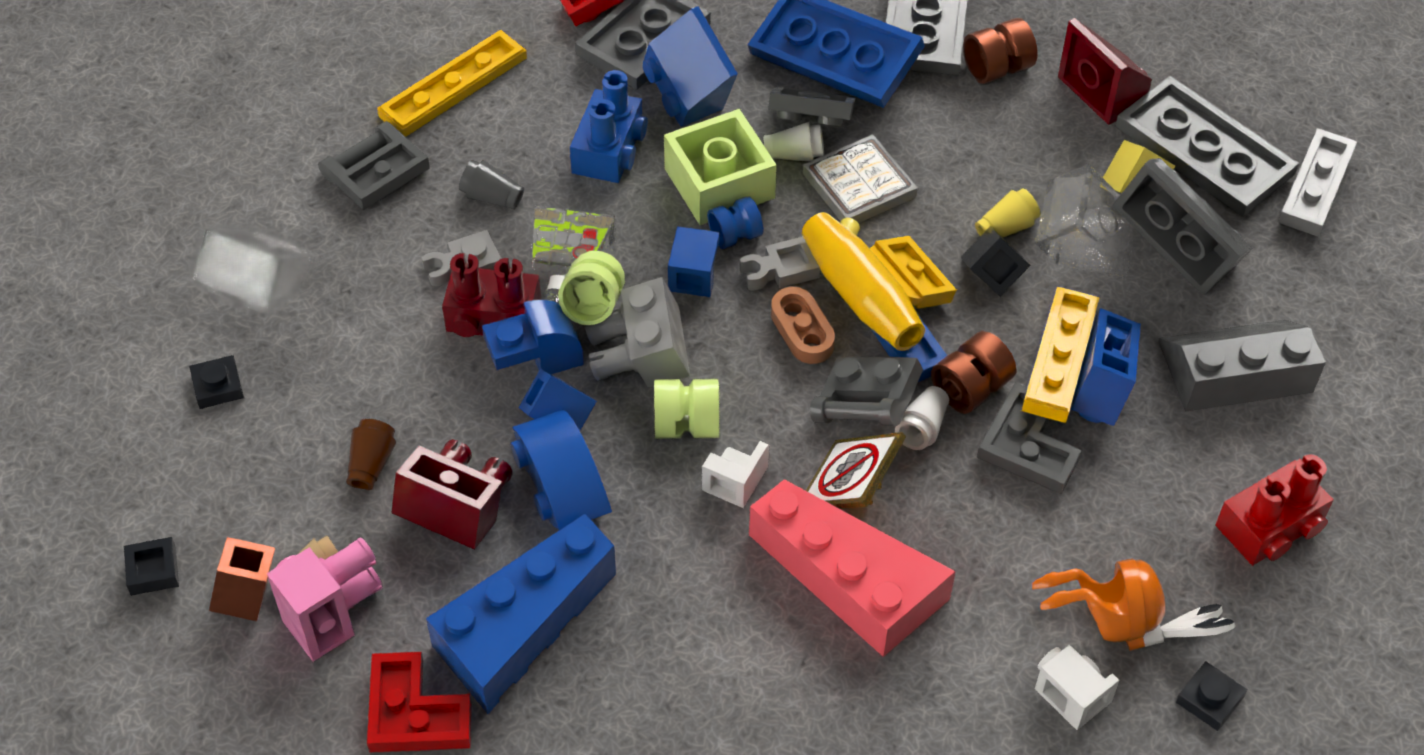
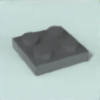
M776 86L770 92L768 110H776L777 118L801 120L804 114L818 116V123L842 126L844 119L851 120L856 97Z

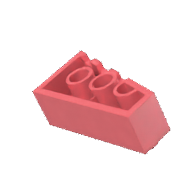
M785 479L750 506L749 536L883 657L950 600L955 577L954 570Z

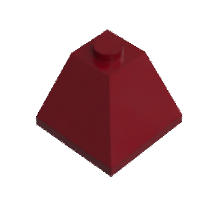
M1073 18L1068 21L1058 78L1103 121L1110 125L1117 121V117L1121 112L1149 92L1152 79L1124 53L1079 20Z

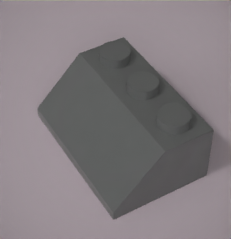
M1161 158L1148 160L1112 205L1171 265L1204 295L1232 271L1253 249L1238 231L1225 222L1212 209L1211 205L1187 185L1180 175L1171 169Z
M1288 320L1160 337L1158 341L1185 412L1314 393L1326 364L1311 328Z

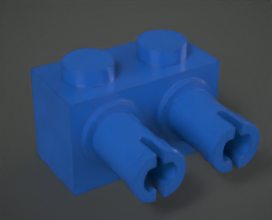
M608 71L604 75V79H602L603 90L595 89L570 145L572 174L619 183L624 169H632L636 154V147L634 145L636 140L643 141L647 131L648 118L642 116V99L628 96V78L622 71Z

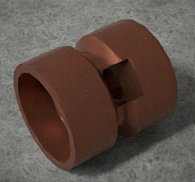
M1014 18L997 24L994 30L992 28H985L968 34L963 42V53L968 70L978 83L981 84L1000 79L1007 72L1014 74L1031 68L1036 64L1038 58L1036 39L1031 28L1022 18Z
M980 331L964 342L958 351L950 353L933 366L931 380L934 386L943 389L948 394L949 405L957 412L966 414L987 400L990 393L998 391L1014 378L1017 373L1016 362L1008 347L997 336L990 332Z

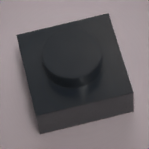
M234 355L189 366L199 409L244 398Z
M172 537L124 546L126 586L131 596L179 587L176 546Z
M1205 661L1179 693L1176 703L1218 731L1245 697L1248 689Z

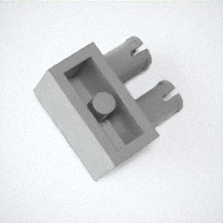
M662 277L622 289V304L620 308L612 311L611 315L603 322L595 325H586L587 327H585L588 339L593 346L627 335L624 344L589 354L591 370L597 381L631 370L640 374L647 387H654V381L657 379H682L690 376L679 306Z

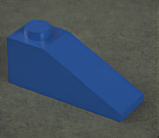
M1102 308L1099 309L1083 358L1071 410L1078 412L1084 419L1094 423L1104 422L1111 426L1115 425L1136 382L1140 323Z

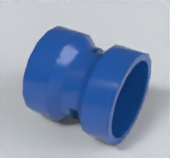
M750 196L735 200L733 206H730L729 209L724 206H718L709 209L707 212L710 231L719 233L718 245L721 249L735 246L738 238L751 240L763 235L762 217L756 203Z

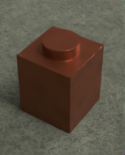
M227 537L215 577L209 611L257 621L268 583L267 573L271 569L275 548Z

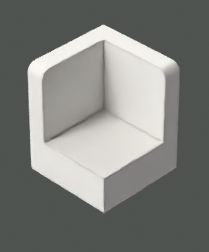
M760 441L751 456L730 447L725 449L721 457L710 453L702 466V490L744 508L768 468L769 444Z

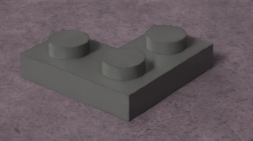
M1015 382L980 444L977 458L1062 494L1079 462L1082 450L1042 434L1049 418L1021 411L1028 387Z

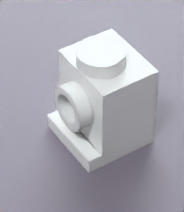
M1068 645L1063 650L1056 647L1042 658L1038 664L1040 672L1035 690L1078 730L1112 702L1119 679L1113 673L1105 679L1101 675L1098 666L1089 657L1081 656L1073 647Z

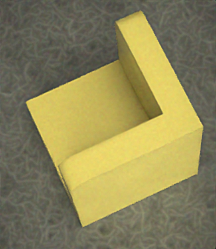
M1124 140L1104 174L1101 184L1122 194L1148 160L1161 158L1173 170L1175 165L1145 147Z

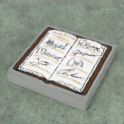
M870 135L803 164V175L840 221L843 218H852L860 223L917 197L918 187L874 135Z

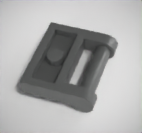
M388 121L377 126L375 133L335 158L328 156L318 163L322 175L330 183H335L363 210L430 169L428 157Z
M838 356L821 395L814 397L811 401L810 416L814 423L829 424L833 419L880 421L884 426H898L902 421L923 371L918 358Z

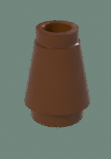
M362 419L358 427L352 429L348 476L346 480L348 485L365 490L373 489L396 445V440L393 438L395 430L391 425L376 419Z

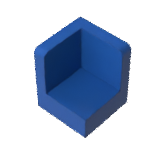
M677 226L668 263V288L670 292L711 297L714 284V261L719 243L718 232Z
M540 369L518 408L533 419L564 409L571 416L580 431L597 401Z

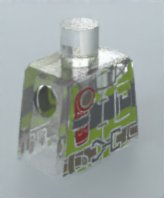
M535 206L531 249L532 274L539 275L540 286H546L544 291L545 299L559 303L558 291L575 259L589 251H603L610 255L612 254L616 245L615 216Z

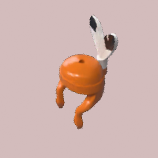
M1133 558L1117 561L1114 578L1107 583H1099L1083 570L1076 568L1059 573H1048L1036 579L1032 584V589L1034 590L1051 588L1078 580L1081 589L1058 591L1041 602L1040 609H1054L1072 602L1086 600L1103 639L1110 642L1126 641L1129 651L1163 643L1164 638L1210 636L1228 632L1235 628L1233 620L1218 618L1223 612L1222 605L1219 604L1199 607L1160 627L1165 615V597L1160 580L1154 569L1147 562L1134 560Z

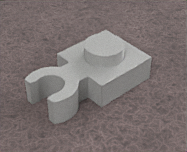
M487 230L448 242V253L431 252L421 257L424 270L434 267L441 268L429 273L432 286H441L449 281L451 275L450 261L456 254L465 253L467 263L469 254L476 256L479 261V268L494 270L496 262L501 259Z
M803 236L765 246L764 257L750 254L739 259V271L741 274L750 271L756 272L755 274L747 275L746 287L750 291L759 290L768 281L774 279L778 287L783 288L820 278V268Z

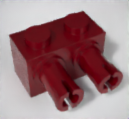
M465 253L456 254L450 261L451 275L442 304L446 332H454L462 337L483 336V325L524 314V302L542 300L539 275L523 273V265L517 259L512 260V268L509 266V258L500 259L496 262L494 270L479 268V261L472 254L468 256V263L465 259Z
M454 439L449 440L439 454L418 446L395 474L391 513L475 550L497 520L501 489L513 475L511 466L503 460L495 469L499 458L491 457L485 462L484 467L480 471L466 466L472 458L470 448L466 444L461 443L453 451L458 445V440Z

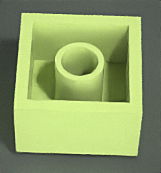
M740 109L664 135L665 170L699 225L708 223L707 212L709 209L718 206H724L729 209L737 199L750 196L756 205L775 199L777 165Z

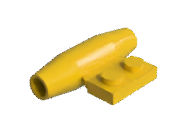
M825 212L812 216L802 228V236L822 274L859 319L899 351H905L914 347L925 334V327L913 305L920 309L948 304L952 302L957 291L910 236L878 240L869 248L862 239Z

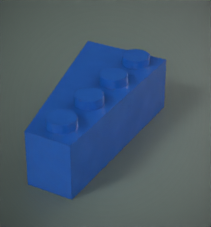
M584 514L426 618L432 647L487 714L500 702L499 698L513 683L516 684L528 671V666L545 647L548 649L560 636V631L574 616L577 617L616 575L613 543Z

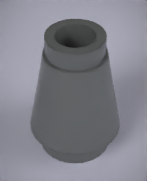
M471 160L467 164L459 182V190L466 193L468 199L508 207L513 210L516 209L524 194L523 186L518 185L517 182L484 160L480 163Z

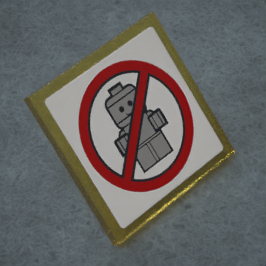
M903 432L835 440L806 491L839 509L872 505L873 501L871 498L876 490H881V480L906 436Z

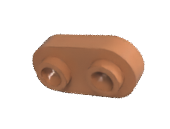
M787 287L779 290L772 298L771 318L795 358L804 363L817 364L826 361L834 350L835 333L817 302L808 291L799 287ZM797 312L798 314L796 316H789L786 313ZM815 343L818 346H808L806 344Z

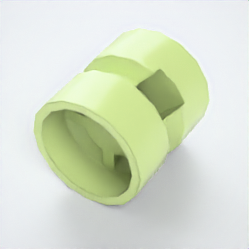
M589 251L575 259L558 291L559 305L563 313L570 320L581 325H595L607 319L611 315L625 284V275L621 264L612 255L603 251Z
M657 379L654 381L655 439L681 438L686 431H689L693 438H719L718 379H693L689 386H684L680 379Z

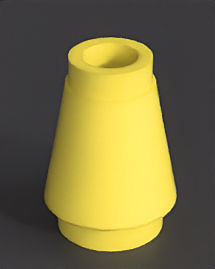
M1022 188L1017 192L1011 190L975 223V228L981 236L991 226L1004 238L1034 226L1035 220L1041 215L1040 209L1034 197L1026 189Z

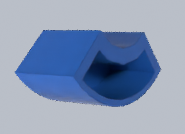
M562 409L512 427L516 441L510 442L511 451L518 468L525 467L537 488L538 493L534 494L533 497L542 521L549 519V522L557 530H561L584 514L592 520L612 512L592 455L577 425L566 410Z

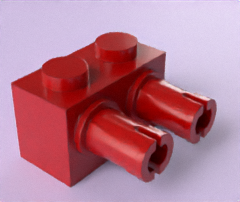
M1309 454L1303 456L1302 460H1294L1226 500L1223 503L1215 526L1252 566L1267 557L1270 561L1277 560L1290 549L1294 540L1301 536L1311 539L1320 533L1328 523L1326 515L1334 499L1320 486L1327 471L1325 462L1320 457Z

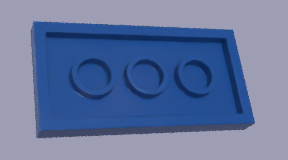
M778 0L747 45L750 54L882 108L886 106L925 47L923 37L828 0Z

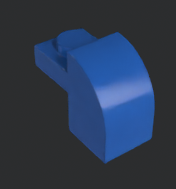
M532 300L524 302V314L482 326L483 336L496 370L535 359L539 370L542 369L549 374L584 365L583 349L573 324L563 313L559 303L554 301Z

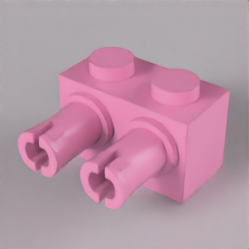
M361 537L325 560L323 558L318 559L309 547L297 555L283 559L275 569L267 573L283 623L313 662L355 636L348 610L382 589L381 580L372 568L376 564L375 556L369 545Z

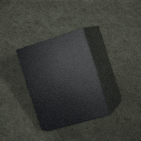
M991 226L961 257L967 266L1000 297L1031 266Z

